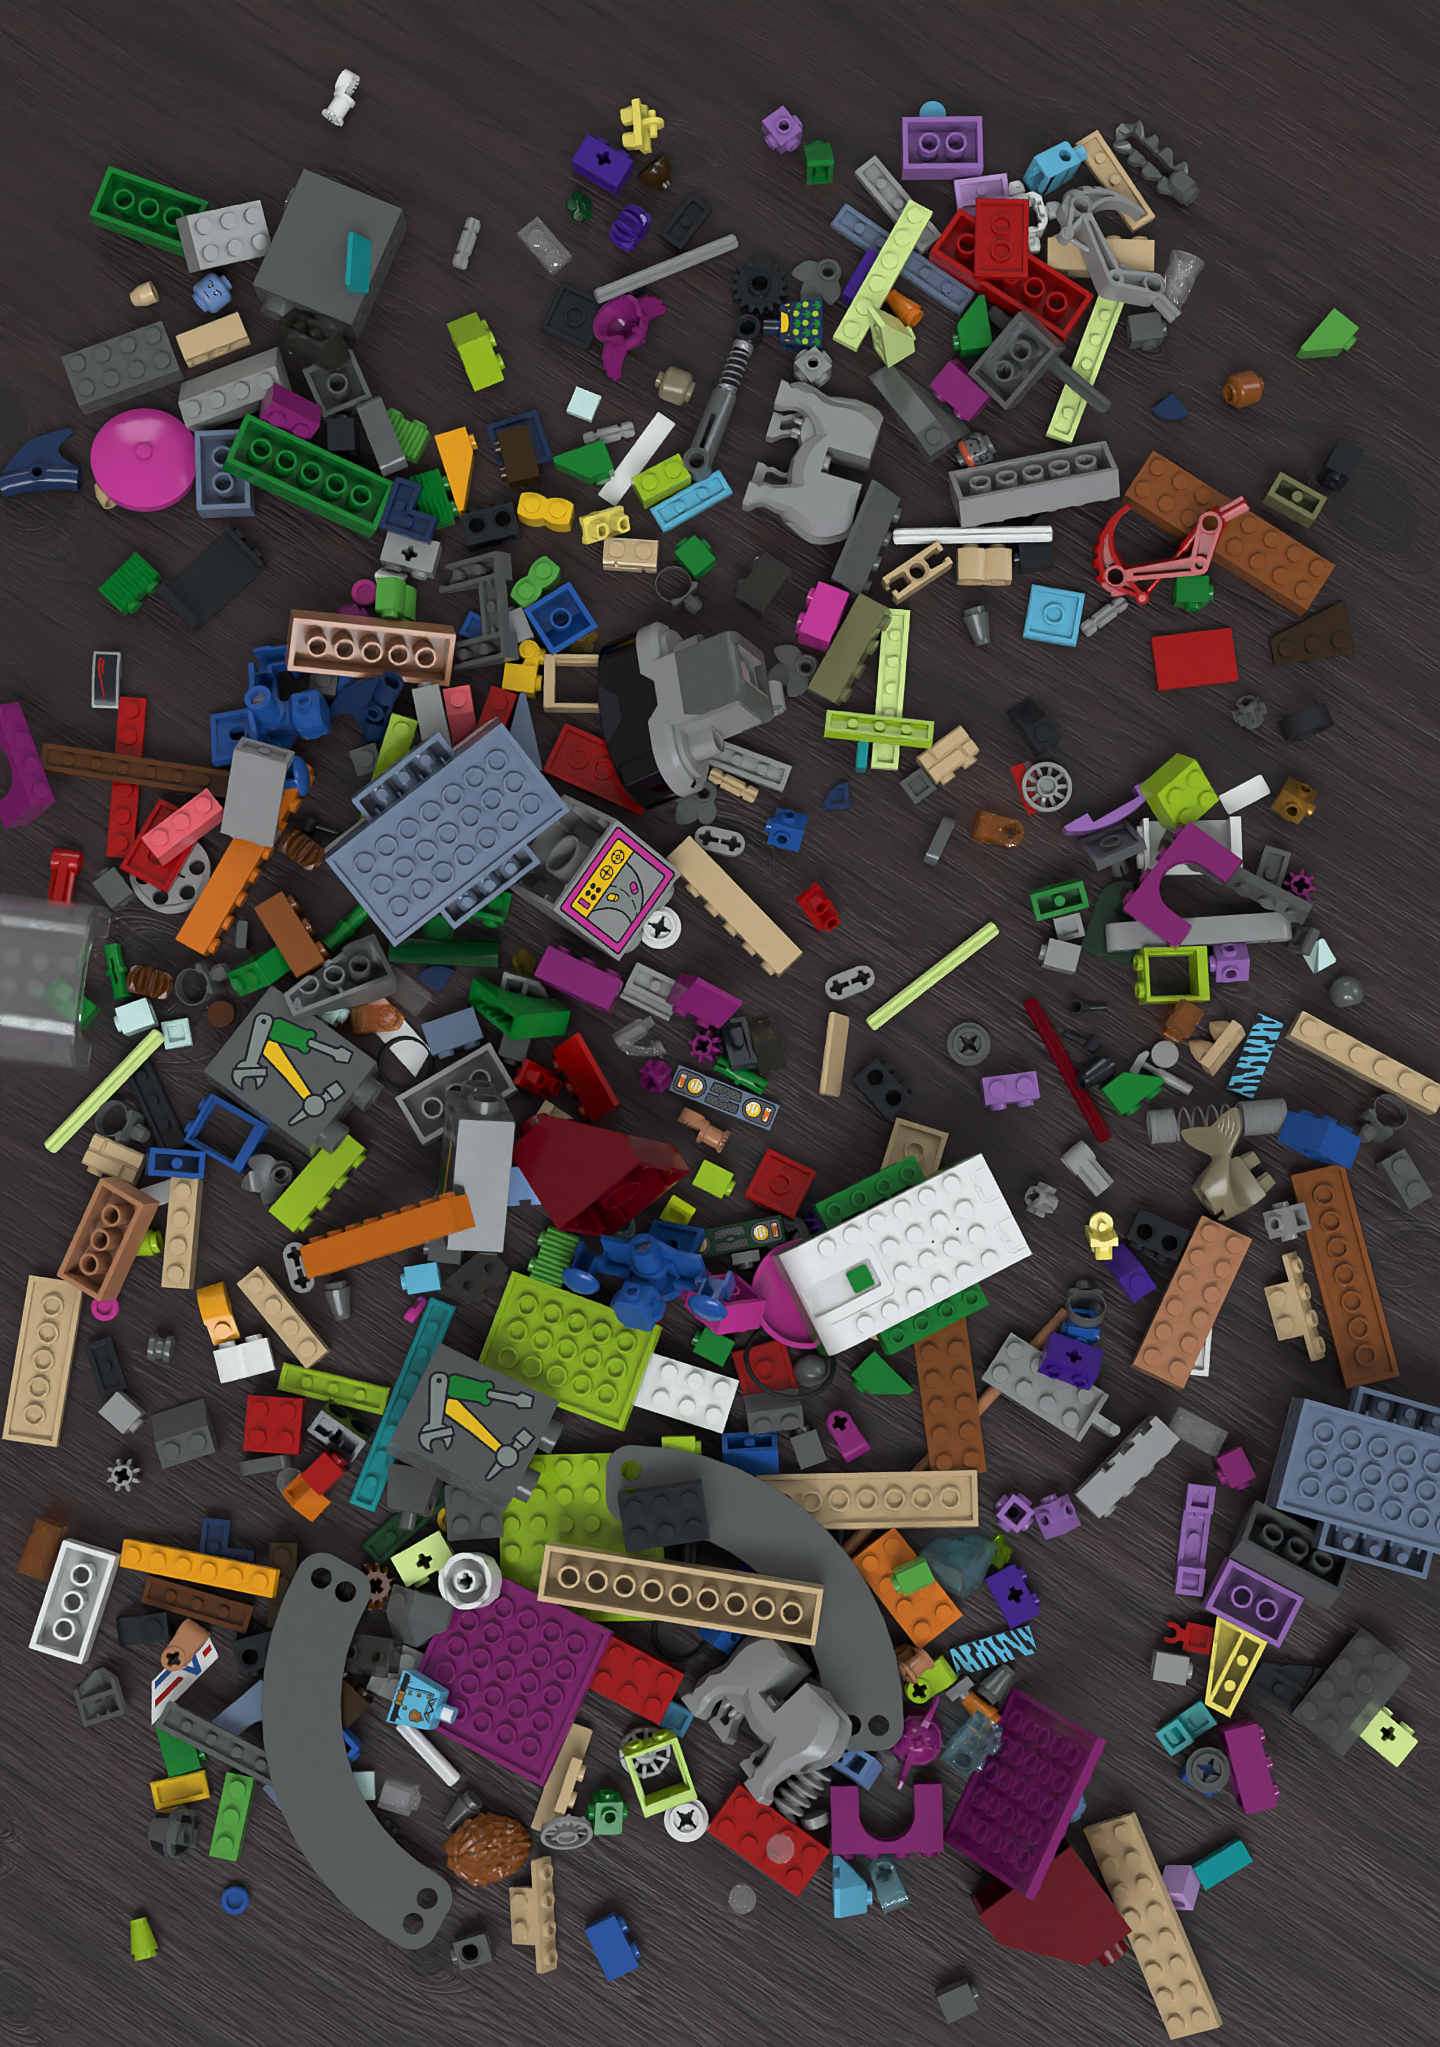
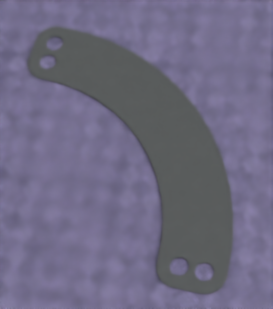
M626 1445L614 1451L606 1466V1504L610 1513L619 1521H621L617 1497L619 1492L627 1488L641 1489L702 1479L710 1530V1539L708 1541L731 1552L761 1575L824 1585L815 1646H810L820 1673L822 1689L831 1693L836 1704L847 1715H855L861 1721L859 1732L851 1735L846 1750L882 1751L893 1747L900 1740L904 1730L902 1687L895 1651L885 1620L869 1586L848 1554L831 1534L792 1499L770 1484L737 1467L703 1455L664 1447ZM628 1460L637 1461L642 1468L640 1477L636 1480L625 1479L621 1474V1467L624 1462ZM876 1715L884 1716L889 1722L888 1731L880 1736L872 1734L868 1728L870 1719Z
M315 1553L305 1558L299 1565L283 1598L271 1633L264 1668L262 1692L263 1740L271 1782L291 1833L319 1878L348 1909L368 1926L403 1948L418 1949L426 1946L436 1935L451 1907L452 1891L443 1877L414 1859L387 1833L368 1807L355 1781L342 1733V1677L347 1652L355 1628L370 1599L371 1588L367 1577L357 1568L331 1554ZM317 1568H326L331 1573L332 1580L325 1588H317L311 1582V1575ZM343 1581L351 1582L356 1588L354 1598L348 1602L340 1601L335 1595L336 1586ZM424 1888H431L437 1893V1902L429 1909L422 1908L417 1903V1895ZM410 1913H417L423 1918V1927L416 1934L407 1933L403 1928V1920Z

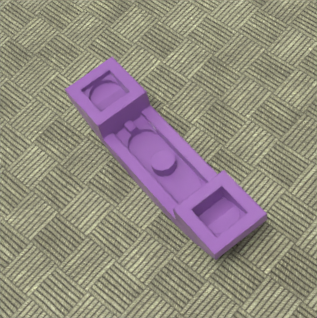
M1145 781L1132 789L1131 792L1135 797L1132 801L1095 822L1091 820L1087 813L1064 826L1061 830L1062 833L1069 836L1091 834L1121 822L1145 802L1146 799L1138 788Z
M1187 1484L1177 1549L1176 1594L1203 1597L1206 1551L1216 1486Z

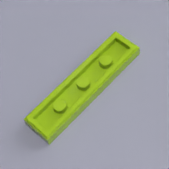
M827 710L824 737L932 749L934 721Z
M286 1362L283 1363L277 1387L278 1390L327 1402L331 1399L339 1405L380 1415L385 1413L391 1390L388 1387L310 1368L306 1369L305 1367Z

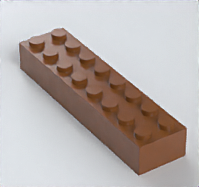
M1152 451L1126 491L1121 503L1126 505L1130 502L1132 505L1131 510L1180 541H1183L1198 523L1200 516L1205 510L1215 505L1220 508L1232 500L1160 454ZM1246 511L1228 521V527L1224 528L1212 561L1302 617L1335 565L1250 511ZM1208 515L1205 517L1204 522L1207 527L1216 528L1218 526V519L1215 516Z

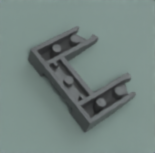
M493 551L446 564L445 568L452 570L453 574L448 586L440 585L439 593L448 594L479 588L482 636L455 643L454 652L460 663L455 664L453 669L459 671L519 660L517 633L510 632L506 582L513 580L511 554Z

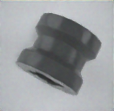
M152 1333L148 1343L147 1359L151 1361L162 1359L166 1363H171L174 1354L175 1337L168 1335L164 1338Z

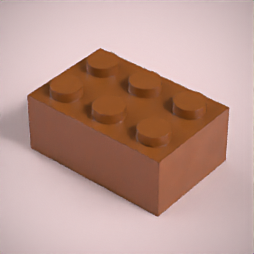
M281 891L254 908L294 975L300 981L307 975H313L323 967L322 964L331 958L320 940L316 942L313 938L317 933L306 918L302 919L299 914L303 910L292 895L287 897Z

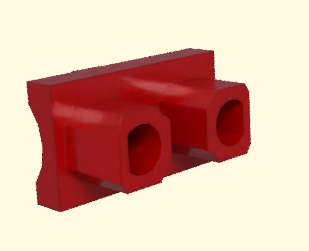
M817 882L811 884L809 890H804L802 895L795 898L812 925L819 932L823 928L830 932L840 924V920L837 917L839 913Z
M526 1058L523 1059L522 1066L516 1070V1078L513 1081L514 1084L545 1099H548L549 1094L557 1097L563 1086V1082L557 1079L558 1074Z

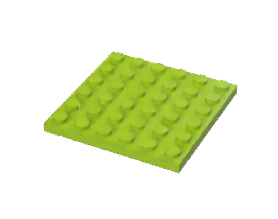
M612 1453L533 1455L528 1467L540 1472L541 1475L527 1503L513 1497L506 1510H502L503 1537H500L501 1575L537 1593L539 1591L545 1545L548 1541L664 1559V1547L626 1552L622 1522L610 1513L606 1504V1466ZM628 1460L621 1467V1474L627 1480H636L642 1472L641 1465L635 1460ZM627 1488L624 1491L635 1490V1488ZM563 1605L592 1621L654 1620Z

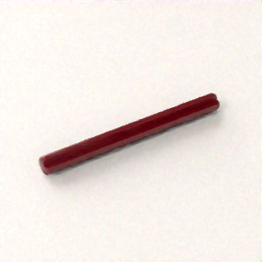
M1032 997L1023 1003L1024 1008L1098 1143L1101 1144L1112 1138V1134L1087 1089L1082 1090L1077 1085L1076 1076L1079 1074L1038 999Z

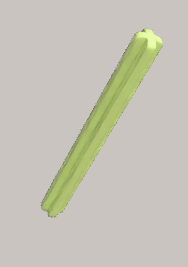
M992 922L986 924L866 1019L868 1025L873 1030L878 1029L997 936L999 930Z
M156 1029L152 1030L44 1142L45 1147L50 1152L56 1153L164 1042L165 1037Z

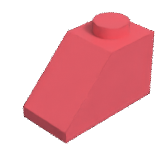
M470 685L443 689L453 747L472 734L477 727Z

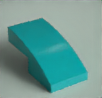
M1201 1698L1167 1722L1155 1734L1168 1753L1173 1756L1193 1743L1196 1737L1215 1726L1218 1720Z

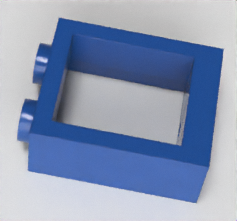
M211 1093L209 1097L205 1096L200 1102L197 1109L200 1113L196 1120H191L186 1126L184 1141L206 1152V1154L239 1173L244 1174L249 1166L247 1159L257 1153L271 1128L257 1118ZM217 1105L255 1125L235 1161L197 1140Z

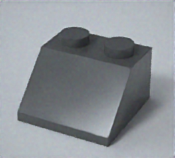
M204 1398L151 1415L154 1443L162 1469L221 1451Z

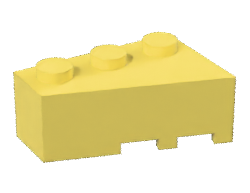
M1219 1616L1216 1619L1205 1705L1230 1717L1267 1641Z

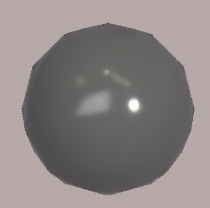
M1341 976L1331 985L1329 996L1337 1007L1351 1006L1362 1001L1364 998V988L1356 978Z
M814 1353L802 1355L796 1361L793 1369L796 1380L804 1387H812L823 1382L829 1372L825 1360Z

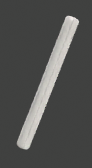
M1051 526L896 528L893 532L895 544H933L936 541L940 544L1051 542L1053 538Z

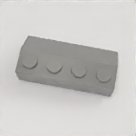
M279 347L181 383L178 403L185 427L193 432L207 431L242 418L246 413L260 411L262 399L273 383L292 391Z

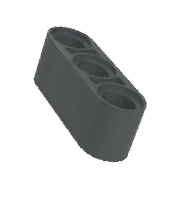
M379 395L356 404L355 406L383 477L407 468L408 464L381 396Z

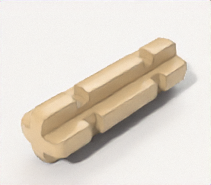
M713 767L708 775V780L713 784H720L721 788L738 797L740 795L743 796V799L750 803H753L758 795V789L751 785L749 787L746 786L745 782L729 774L724 775L723 771L716 767Z

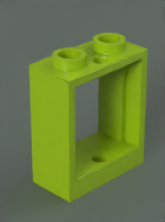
M1207 946L1178 947L1177 950H1174L1172 947H1144L1136 951V955L1133 958V967L1137 971L1138 982L1135 983V996L1139 998V1005L1202 1003L1210 1000ZM1188 956L1191 995L1151 996L1149 957Z
M673 1729L658 1730L652 1734V1737L644 1740H631L625 1747L621 1748L645 1818L697 1799L683 1753ZM671 1744L683 1782L645 1796L632 1758Z

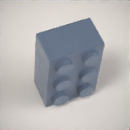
M238 429L195 431L197 512L201 518L255 516L254 485L221 470Z

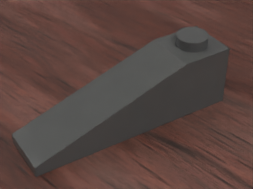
M885 365L868 377L927 464H930L957 446L960 440L972 434L963 420L953 413L951 407L940 401L894 365L889 368Z

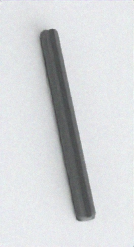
M993 306L988 311V318L1002 330L1013 319L999 306ZM1059 357L1048 368L1099 413H1105L1110 408L1111 401Z

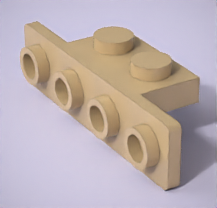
M1296 1251L1282 1255L1289 1281L1265 1287L1264 1290L1278 1341L1304 1335L1310 1360L1316 1361L1325 1357L1326 1347L1323 1338L1319 1336L1317 1329L1318 1317L1316 1312L1312 1310L1309 1300L1311 1298V1291L1303 1278V1262L1297 1256Z
M573 1723L544 1787L531 1825L532 1829L541 1831L543 1823L546 1824L552 1820V1817H564L567 1807L573 1808L578 1794L573 1791L576 1780L582 1782L587 1767L582 1762L593 1732L592 1729Z
M542 1856L531 1860L532 1886L515 1885L509 1887L512 1944L535 1945L537 1973L541 1974L556 1969L558 1959L555 1941V1897L552 1885L553 1867L551 1865V1856Z

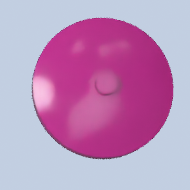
M145 408L129 410L109 420L94 439L90 457L94 479L100 490L111 501L121 507L142 512L167 508L180 501L190 491L196 481L195 439L190 430L185 427V424L171 414Z
M796 1239L775 1247L761 1260L753 1275L751 1287L767 1299L760 1324L764 1331L784 1345L794 1348L812 1349L816 1348L770 1257L802 1240Z

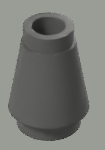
M984 605L964 610L965 617L963 620L975 642V646L990 643L989 612L985 610Z
M346 1279L325 1283L326 1290L323 1292L335 1321L351 1318L350 1285H347Z
M1003 1663L979 1683L980 1687L976 1692L986 1702L994 1706L997 1701H1001L1016 1673Z
M470 1790L460 1793L444 1818L443 1824L447 1829L455 1832L466 1819H472L480 1813V1808L483 1806L482 1801Z

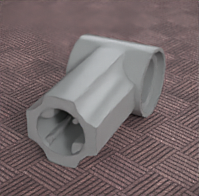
M1082 1140L1060 1157L1068 1170L1073 1175H1077L1095 1197L1114 1182L1095 1160L1096 1156Z

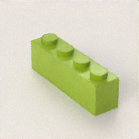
M349 1133L333 1154L330 1155L321 1149L269 1209V1212L292 1232L297 1233L299 1230L304 1232L314 1220L311 1218L313 1213L317 1209L322 1211L330 1202L331 1198L329 1195L335 1188L340 1190L348 1181L349 1177L347 1174L353 1167L358 1169L367 1158L364 1155L367 1149Z

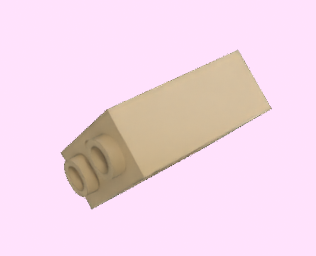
M544 654L543 708L545 712L599 713L598 703H556V666L603 667L602 687L615 694V690L610 689V679H615V663H610L609 655L555 654L552 656L551 654Z

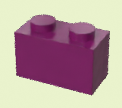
M954 359L946 364L929 386L934 389L933 394L944 403L947 401L954 408L952 411L958 418L971 421L981 413L993 397L967 374L970 371L958 359Z
M273 383L261 401L259 419L309 442L320 426L322 407Z

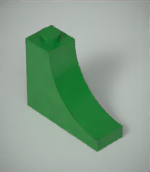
M482 977L473 978L468 1003L512 1040L565 1035L571 1010L556 998L544 999L515 994L489 983Z

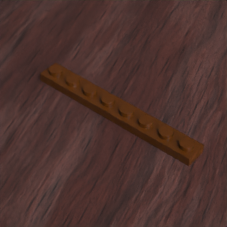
M43 743L40 760L45 772L198 795L207 788L214 798L226 799L230 771Z

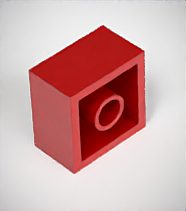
M248 1395L243 1451L302 1454L307 1398Z

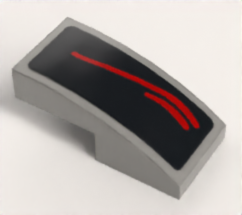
M94 651L92 708H119L122 652Z

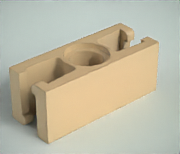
M238 312L176 336L189 368L251 344Z
M938 541L882 578L881 585L886 592L891 589L889 587L890 584L900 578H904L908 585L899 593L896 589L891 592L893 594L892 601L895 605H898L951 569L953 562L949 556L942 561V564L933 569H930L926 562L933 554L938 555L943 551ZM913 568H919L923 571L924 576L916 579L910 575L909 571Z

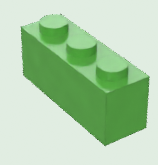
M231 1768L226 1773L209 1856L237 1861L242 1854L257 1779L236 1768Z

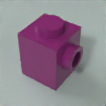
M1235 1446L1213 1457L1218 1468L1214 1471L1220 1484H1226L1227 1488L1232 1489L1235 1487L1236 1491L1251 1485L1250 1479L1256 1477L1241 1446Z

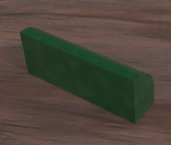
M407 937L395 947L390 942L388 962L392 964L500 969L502 942Z

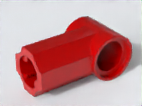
M58 847L53 849L50 861L52 875L47 899L72 903L76 877L80 874L83 865L82 851Z

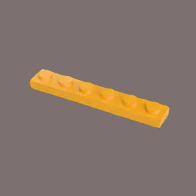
M130 1538L123 1541L119 1565L129 1569L269 1598L276 1597L281 1570Z

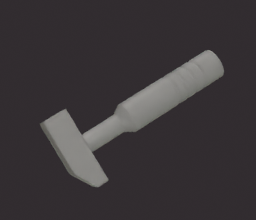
M1144 1051L1137 1056L1129 1070L1130 1073L1138 1074L1142 1067L1153 1073L1155 1077H1162L1166 1084L1189 1095L1193 1088L1191 1084L1162 1068H1156L1145 1062L1150 1052Z

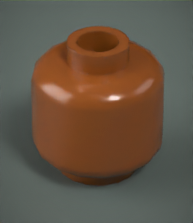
M1252 370L1228 376L1223 385L1224 399L1228 404L1238 409L1255 404L1262 397L1264 382Z

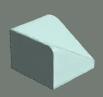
M1322 938L1316 941L1310 956L1303 955L1313 974L1336 962L1334 955Z

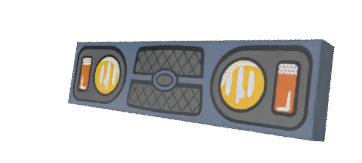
M681 1065L678 1066L669 1088L671 1092L768 1131L771 1129L780 1106Z

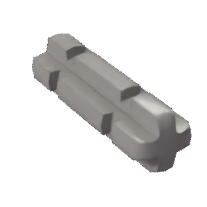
M468 217L466 220L465 230L462 231L456 249L457 254L454 255L452 261L453 266L458 269L465 270L467 268L468 257L471 256L477 238L476 234L481 226L478 219Z
M631 421L621 423V426L616 424L598 429L596 433H593V431L584 433V445L586 446L600 440L607 444L621 440V437H633L635 435L634 426Z
M1117 596L1112 600L1111 604L1108 603L1092 615L1091 619L1088 618L1081 624L1082 632L1087 637L1091 636L1096 632L1097 628L1100 629L1116 617L1117 613L1124 611L1128 607L1127 601L1122 596Z

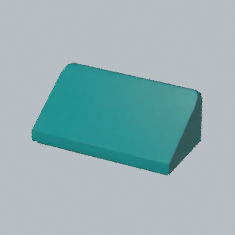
M349 232L345 285L349 293L368 294L372 244L368 239L354 232Z
M1236 1837L1191 1866L1204 1889L1208 1890L1253 1861L1241 1839Z

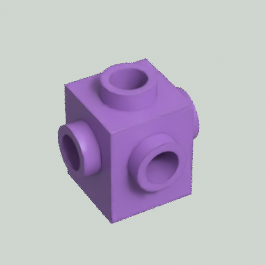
M781 106L762 120V132L765 134L764 139L772 150L776 149L782 155L786 151L791 152L800 145L803 125L796 115L791 116L784 106Z
M1246 942L1213 944V953L1211 956H1208V970L1214 973L1216 983L1248 981L1250 957Z
M1010 1493L1008 1496L1003 1494L994 1505L997 1509L994 1515L998 1517L995 1523L1007 1533L1011 1529L1016 1533L1020 1530L1024 1532L1034 1520L1031 1517L1035 1513L1030 1508L1032 1502L1021 1493L1017 1496L1013 1493ZM1010 1507L1017 1508L1018 1513L1015 1517L1008 1515Z
M1055 1493L1040 1499L1041 1505L1032 1509L1035 1511L1036 1521L1045 1540L1065 1534L1081 1525L1068 1494L1057 1497Z

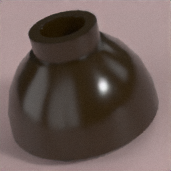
M660 155L638 173L637 179L650 188H658L660 191L667 188L673 182L670 178L671 164L667 155Z

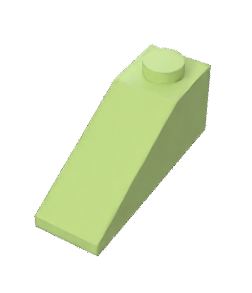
M872 305L867 308L874 349L888 368L915 352L914 340H916V337L909 326L905 327L898 318Z

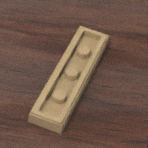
M1098 130L1075 143L1074 147L1082 145L1086 150L1087 159L1084 162L1103 189H1110L1124 195L1145 211L1137 222L1127 214L1117 211L1131 233L1154 220L1155 215Z

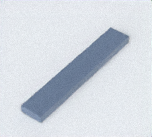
M846 203L830 224L832 229L864 251H867L869 248L878 254L890 235L889 232ZM915 250L912 251L899 274L958 316H961L976 292Z

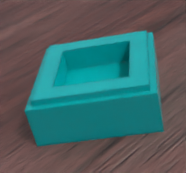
M859 741L857 744L856 772H866L869 742Z

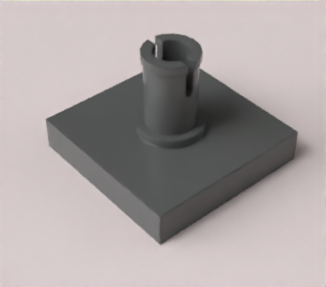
M1127 820L1077 841L1081 852L1097 871L1111 866L1114 877L1122 876L1120 869L1123 870L1125 875L1129 872L1125 859L1147 850L1145 840Z

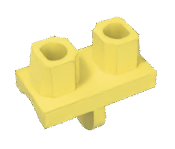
M639 98L632 99V106L620 110L622 123L625 126L633 125L634 128L633 132L623 133V146L627 150L639 149L644 154L652 153L651 138L658 137L657 130L664 127V120L656 117L655 110H649L647 105L641 104Z
M620 505L602 511H594L579 517L583 530L582 543L586 545L604 540L607 537L626 533L630 530L629 517L624 515V508Z
M1096 1212L1091 1216L1089 1225H1085V1235L1092 1252L1095 1254L1096 1260L1112 1259V1246H1118V1236L1113 1228V1219L1106 1212Z

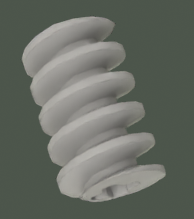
M821 1769L804 1775L797 1774L795 1775L796 1781L787 1778L786 1782L790 1788H779L783 1796L782 1798L773 1796L776 1808L795 1824H797V1821L793 1814L799 1817L804 1815L800 1806L806 1808L811 1806L807 1797L812 1799L818 1798L814 1788L823 1791L825 1786L822 1780L831 1781V1778Z

